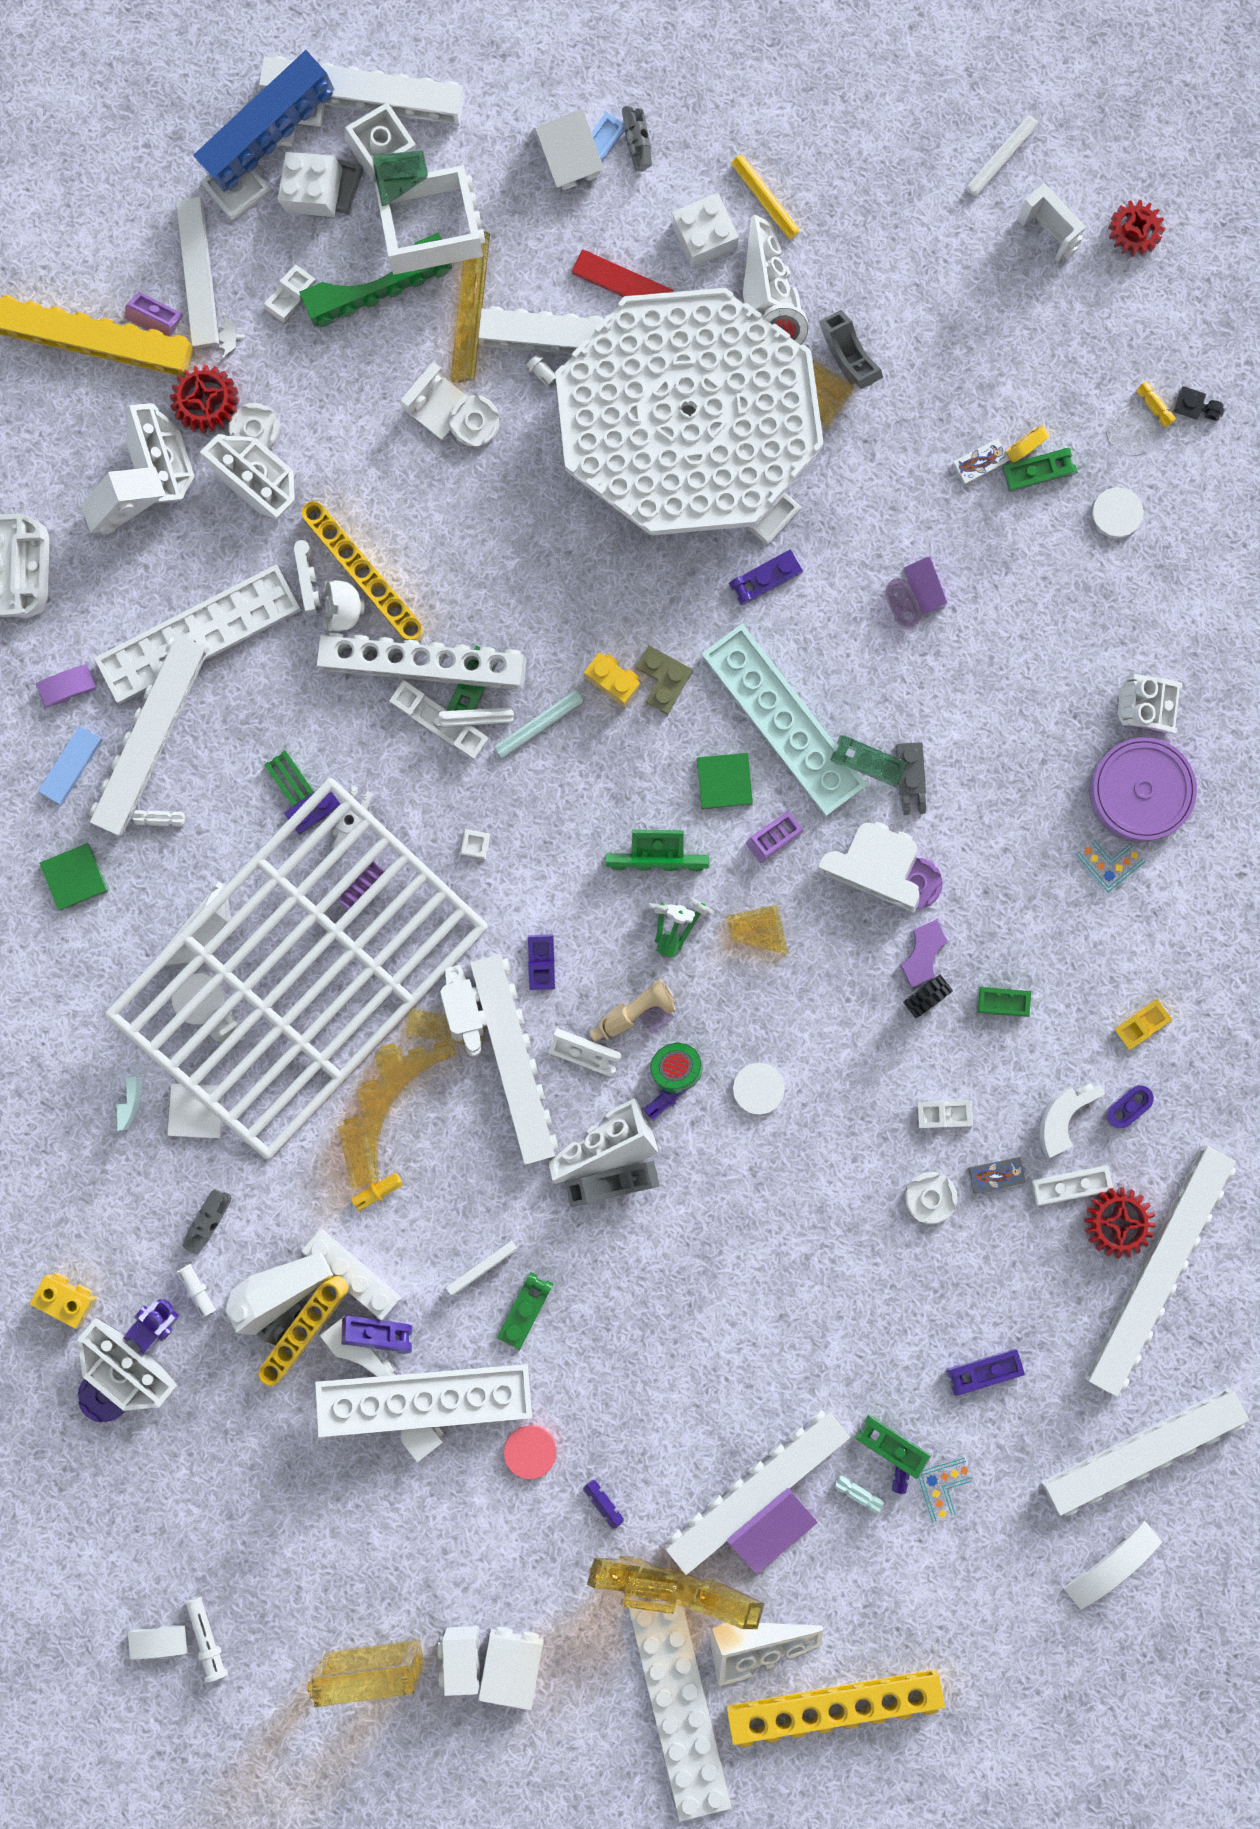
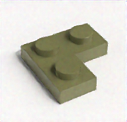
M648 645L636 666V669L657 680L646 703L669 715L690 678L693 669Z

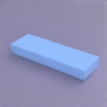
M79 726L38 792L62 805L103 740Z

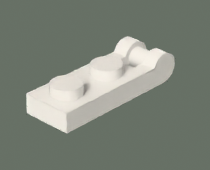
M299 540L294 545V553L304 609L308 616L318 615L317 607L321 606L319 592H314L313 582H317L315 568L309 565L312 550L306 541Z

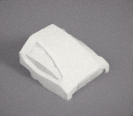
M1138 674L1128 675L1120 689L1118 716L1122 725L1142 727L1163 733H1177L1175 724L1179 690L1182 688V683L1159 677Z

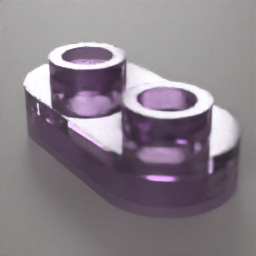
M902 578L891 580L885 589V597L898 624L904 628L917 626L922 618V609L910 584ZM893 590H901L902 596L896 597L893 594ZM904 613H912L913 618L911 620L906 619Z

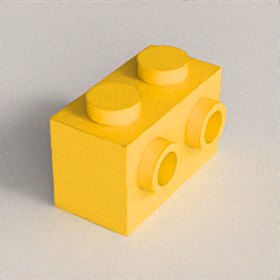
M599 652L584 671V678L623 708H626L640 689L639 677L629 669L624 671L617 666L619 662L607 653L604 656Z
M55 1272L54 1275H45L29 1305L75 1329L82 1327L97 1298L91 1295L92 1291L82 1285L75 1287L69 1284V1279L62 1274Z

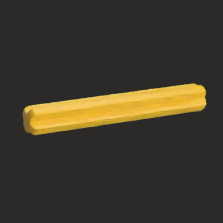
M742 155L735 157L731 162L732 167L788 239L796 237L800 229L745 157Z

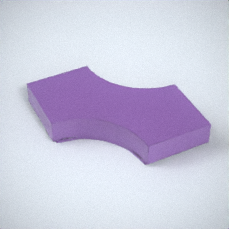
M937 919L913 930L915 938L913 952L904 963L900 964L911 988L935 977L933 971L934 957L937 951L948 943Z

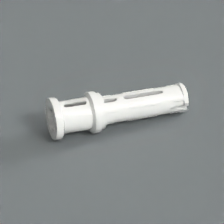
M202 1596L186 1601L185 1604L187 1605L200 1649L197 1657L198 1660L202 1661L206 1674L204 1678L205 1683L215 1681L228 1675V1671L224 1669L220 1657L221 1647L215 1645L202 1602Z

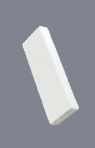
M1108 1165L1030 1180L1036 1206L1097 1195L1099 1192L1107 1193L1108 1188H1113Z
M511 1240L449 1284L446 1289L450 1295L456 1294L517 1250L516 1245Z

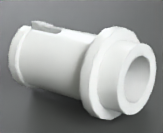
M535 355L527 363L528 371L530 373L533 372L547 388L556 382L555 372L544 362L543 357Z

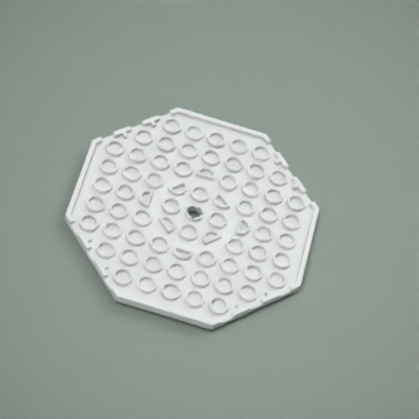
M727 288L624 296L618 303V307L602 320L595 328V332L587 340H584L572 353V357L564 366L561 365L555 372L565 471L649 535L755 526L823 448L811 350L803 344L799 345L790 338V334L775 323L772 325L765 319H762L761 313L749 304L740 302ZM684 406H692L696 411L691 416H688V414L683 413L682 408Z

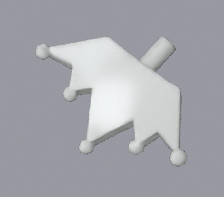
M223 312L222 316H224L225 323L218 325L224 329L218 333L219 340L224 343L218 346L219 349L225 350L224 355L221 356L222 359L236 348V339L244 340V335L236 334V325Z

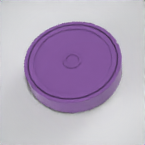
M1141 737L1126 740L1116 745L1099 760L1090 779L1089 796L1096 817L1112 834L1132 842H1151L1173 833L1186 822L1196 802L1197 783L1190 763L1177 748L1159 739Z

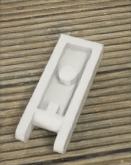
M558 1028L554 1033L548 1051L552 1055L607 1076H614L616 1068L609 1065L608 1061L619 1062L621 1059V1053Z

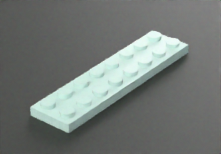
M740 624L701 654L705 662L825 817L867 786L743 624Z

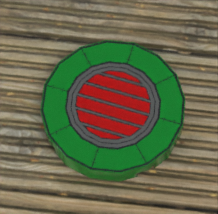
M677 1042L667 1044L656 1052L652 1058L650 1070L651 1076L659 1088L670 1093H680L682 1090L690 1089L696 1085L701 1078L703 1067L701 1058L693 1047Z

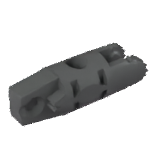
M625 105L622 108V117L629 153L635 170L643 172L652 166L651 144L644 111L641 108H637L634 111L631 106Z
M216 1189L211 1191L188 1230L182 1245L186 1250L197 1255L200 1253L226 1212L232 1199L230 1194L226 1192L221 1193V1191Z

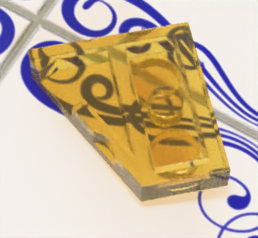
M813 359L819 414L823 426L828 429L855 390V387Z
M777 905L726 916L732 942L780 954H788Z

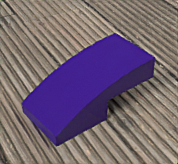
M554 934L528 935L529 990L555 989Z

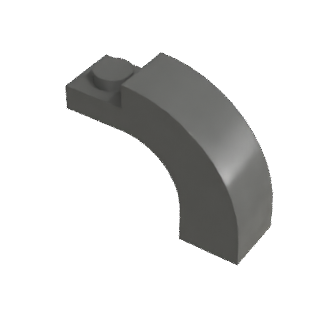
M654 1161L638 1163L565 1181L571 1207L660 1187Z

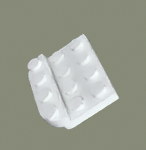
M0 514V617H21L27 619L36 614H41L45 610V603L48 597L49 535L44 525L27 515Z

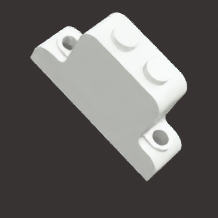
M874 822V824L864 823L859 827L847 854L833 851L823 856L818 866L819 873L915 913L919 904V886L907 881V878L917 858V846L912 840L913 837L900 831L897 834L889 831V827L880 822Z

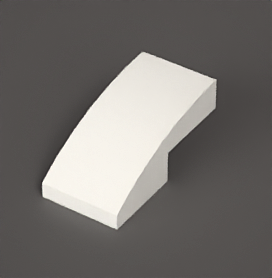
M295 265L280 280V287L264 303V309L285 323L302 302L299 292L313 286L316 279Z
M972 1100L918 1102L919 1128L973 1126Z
M185 1625L162 1626L157 1629H136L128 1632L130 1659L159 1658L187 1653Z

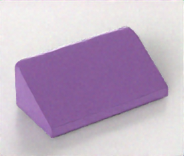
M140 292L125 306V319L148 331L149 329H155L170 337L183 316L182 313Z
M930 556L904 567L921 615L944 608L947 605L944 591Z

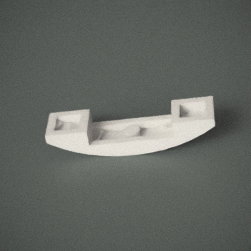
M403 680L389 700L390 703L420 725L473 759L476 758L489 737L471 725L442 727L439 724V713L447 710L426 697L424 693Z
M1145 1521L1129 1532L1121 1544L1086 1573L1083 1571L1063 1588L1080 1610L1091 1605L1123 1582L1162 1543Z

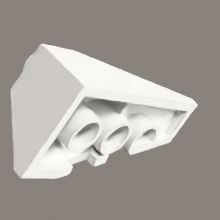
M753 215L750 223L743 287L744 304H749L761 313L762 316L769 307L779 303H789L800 310L798 292L796 288L790 289L786 276L790 275L788 266L784 267V264L778 257L782 250L773 225L757 215Z
M635 1098L612 1109L605 1115L608 1120L597 1129L594 1126L590 1127L587 1130L589 1134L582 1142H572L549 1161L552 1181L555 1184L634 1165L658 1153L654 1134Z
M317 1253L251 1275L232 1289L226 1312L235 1332L256 1335L332 1277L333 1274L323 1254Z
M735 1622L731 1624L723 1623L712 1628L710 1644L718 1685L722 1686L752 1677L751 1670L765 1665L768 1670L774 1667V1663L784 1655L792 1659L820 1647L824 1631L822 1626Z

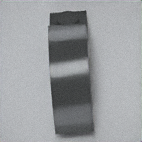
M842 310L819 321L826 343L839 368L851 385L856 383L862 389L883 378L882 370L863 349L856 335L852 320Z

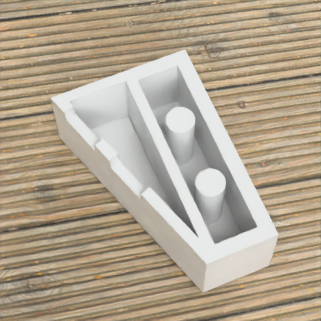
M156 467L114 471L107 473L81 504L90 533L101 532V534L105 535L114 532L116 528L165 496Z

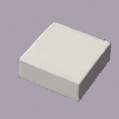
M465 829L460 855L486 860L491 834Z

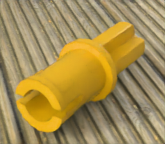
M393 1173L376 1184L371 1183V1187L353 1196L351 1200L354 1206H358L356 1209L361 1212L376 1201H383V1197L403 1185L402 1180L397 1173Z

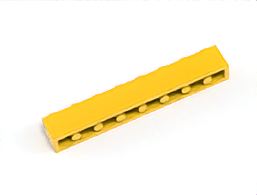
M8 295L0 297V335L184 378L186 377L184 370H189L194 349L188 339L181 335L170 337L155 329L144 331L129 323H125L122 326L115 324L114 321L107 318L96 320L81 312L71 314L55 306H51L49 309L41 307L39 303L34 301L23 303Z

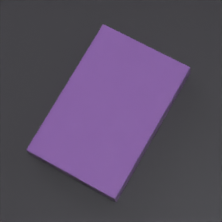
M787 1488L732 1534L727 1541L753 1571L758 1574L818 1522L792 1491Z

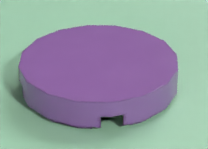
M916 858L907 881L919 886V904L916 909H922L930 906L938 899L942 891V878L939 869L931 861L924 858Z

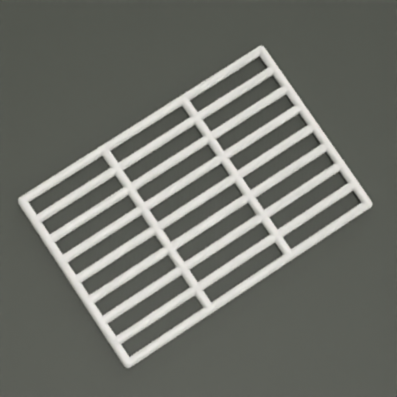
M329 778L105 1012V1017L264 1159L268 1160L278 1152L445 974V969L452 967L486 931L488 926L481 917L334 779ZM331 791L342 803L287 861L276 870L266 861V858ZM351 809L361 821L313 872L295 888L285 877ZM370 827L380 839L317 906L312 904L304 895ZM389 845L399 857L334 924L323 913ZM408 863L419 874L355 941L351 940L343 930ZM259 868L269 877L268 881L203 947L192 936L246 879ZM427 881L437 890L435 895L384 949L372 959L362 948ZM279 886L289 897L224 965L221 964L212 954L275 887ZM446 899L456 910L391 977L381 966L438 905ZM298 904L308 915L242 983L231 972L282 918ZM464 916L475 927L420 986L410 994L400 983ZM315 922H318L327 933L262 1001L251 989ZM336 939L347 950L281 1018L270 1007ZM186 945L196 956L131 1024L125 1021L119 1013L165 964ZM354 957L357 958L366 968L302 1035L297 1033L290 1024ZM205 962L216 974L161 1032L149 1042L139 1033V1030ZM374 974L385 985L321 1053L318 1052L309 1042ZM223 981L227 982L235 992L169 1060L158 1049ZM392 992L403 1001V1004L355 1055L338 1070L328 1060ZM244 998L255 1009L189 1078L178 1066ZM264 1016L274 1027L210 1095L198 1086L199 1082L253 1025ZM283 1033L294 1044L230 1112L226 1111L217 1103L219 1099ZM303 1051L313 1060L312 1063L249 1129L244 1127L237 1118L286 1066ZM322 1068L332 1079L267 1147L256 1136L316 1072Z

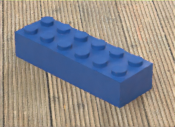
M307 50L303 51L193 155L203 170L223 192L236 187L240 182L239 178L246 172L253 171L257 167L258 161L264 155L271 154L283 137H289L301 120H307L313 114L314 108L318 104L325 103L330 99L332 91L335 89L327 72Z

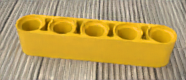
M333 1276L318 1287L261 1365L258 1376L263 1384L267 1386L276 1385L289 1374L347 1295L348 1284L344 1278ZM329 1286L336 1290V1296L331 1294ZM314 1306L321 1310L322 1316L315 1312ZM300 1326L306 1330L307 1335L300 1331ZM285 1346L291 1349L292 1355L288 1354ZM271 1366L277 1370L278 1375L272 1371Z

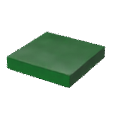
M748 753L697 757L701 809L753 805Z
M89 843L40 862L59 911L108 892Z

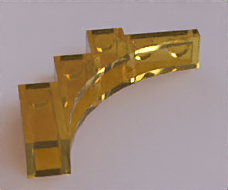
M445 1041L433 1044L434 1049L424 1051L423 1047L408 1050V1056L404 1055L403 1047H396L395 1043L380 1046L381 1051L376 1052L375 1056L381 1084H378L377 1080L362 1083L363 1088L356 1089L363 1120L359 1121V1116L343 1120L344 1125L338 1126L351 1188L380 1181L377 1161L379 1138L384 1120L393 1102L404 1087L422 1071L440 1061L457 1056L456 1045H449V1042Z
M620 1556L619 1559L594 1558L587 1582L588 1586L595 1589L628 1592L683 1606L746 1630H758L765 1605L764 1602L719 1581L700 1580L689 1574L685 1575L683 1571L676 1568H660L635 1556Z

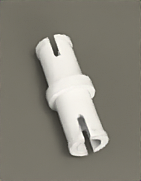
M189 1264L178 1270L176 1274L187 1291L185 1295L187 1298H191L200 1314V1318L214 1312L216 1308L204 1290L206 1286L204 1283H200L192 1265Z

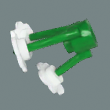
M691 897L689 900L694 903L693 909L696 910L695 913L681 905L648 903V907L654 908V913H658L657 934L654 942L658 943L656 951L668 957H675L677 950H682L684 941L701 914L706 916L707 912L714 914L715 911L705 906V903H700ZM664 914H667L674 921L671 932L665 931L663 935ZM689 922L679 938V935L676 934L679 925Z

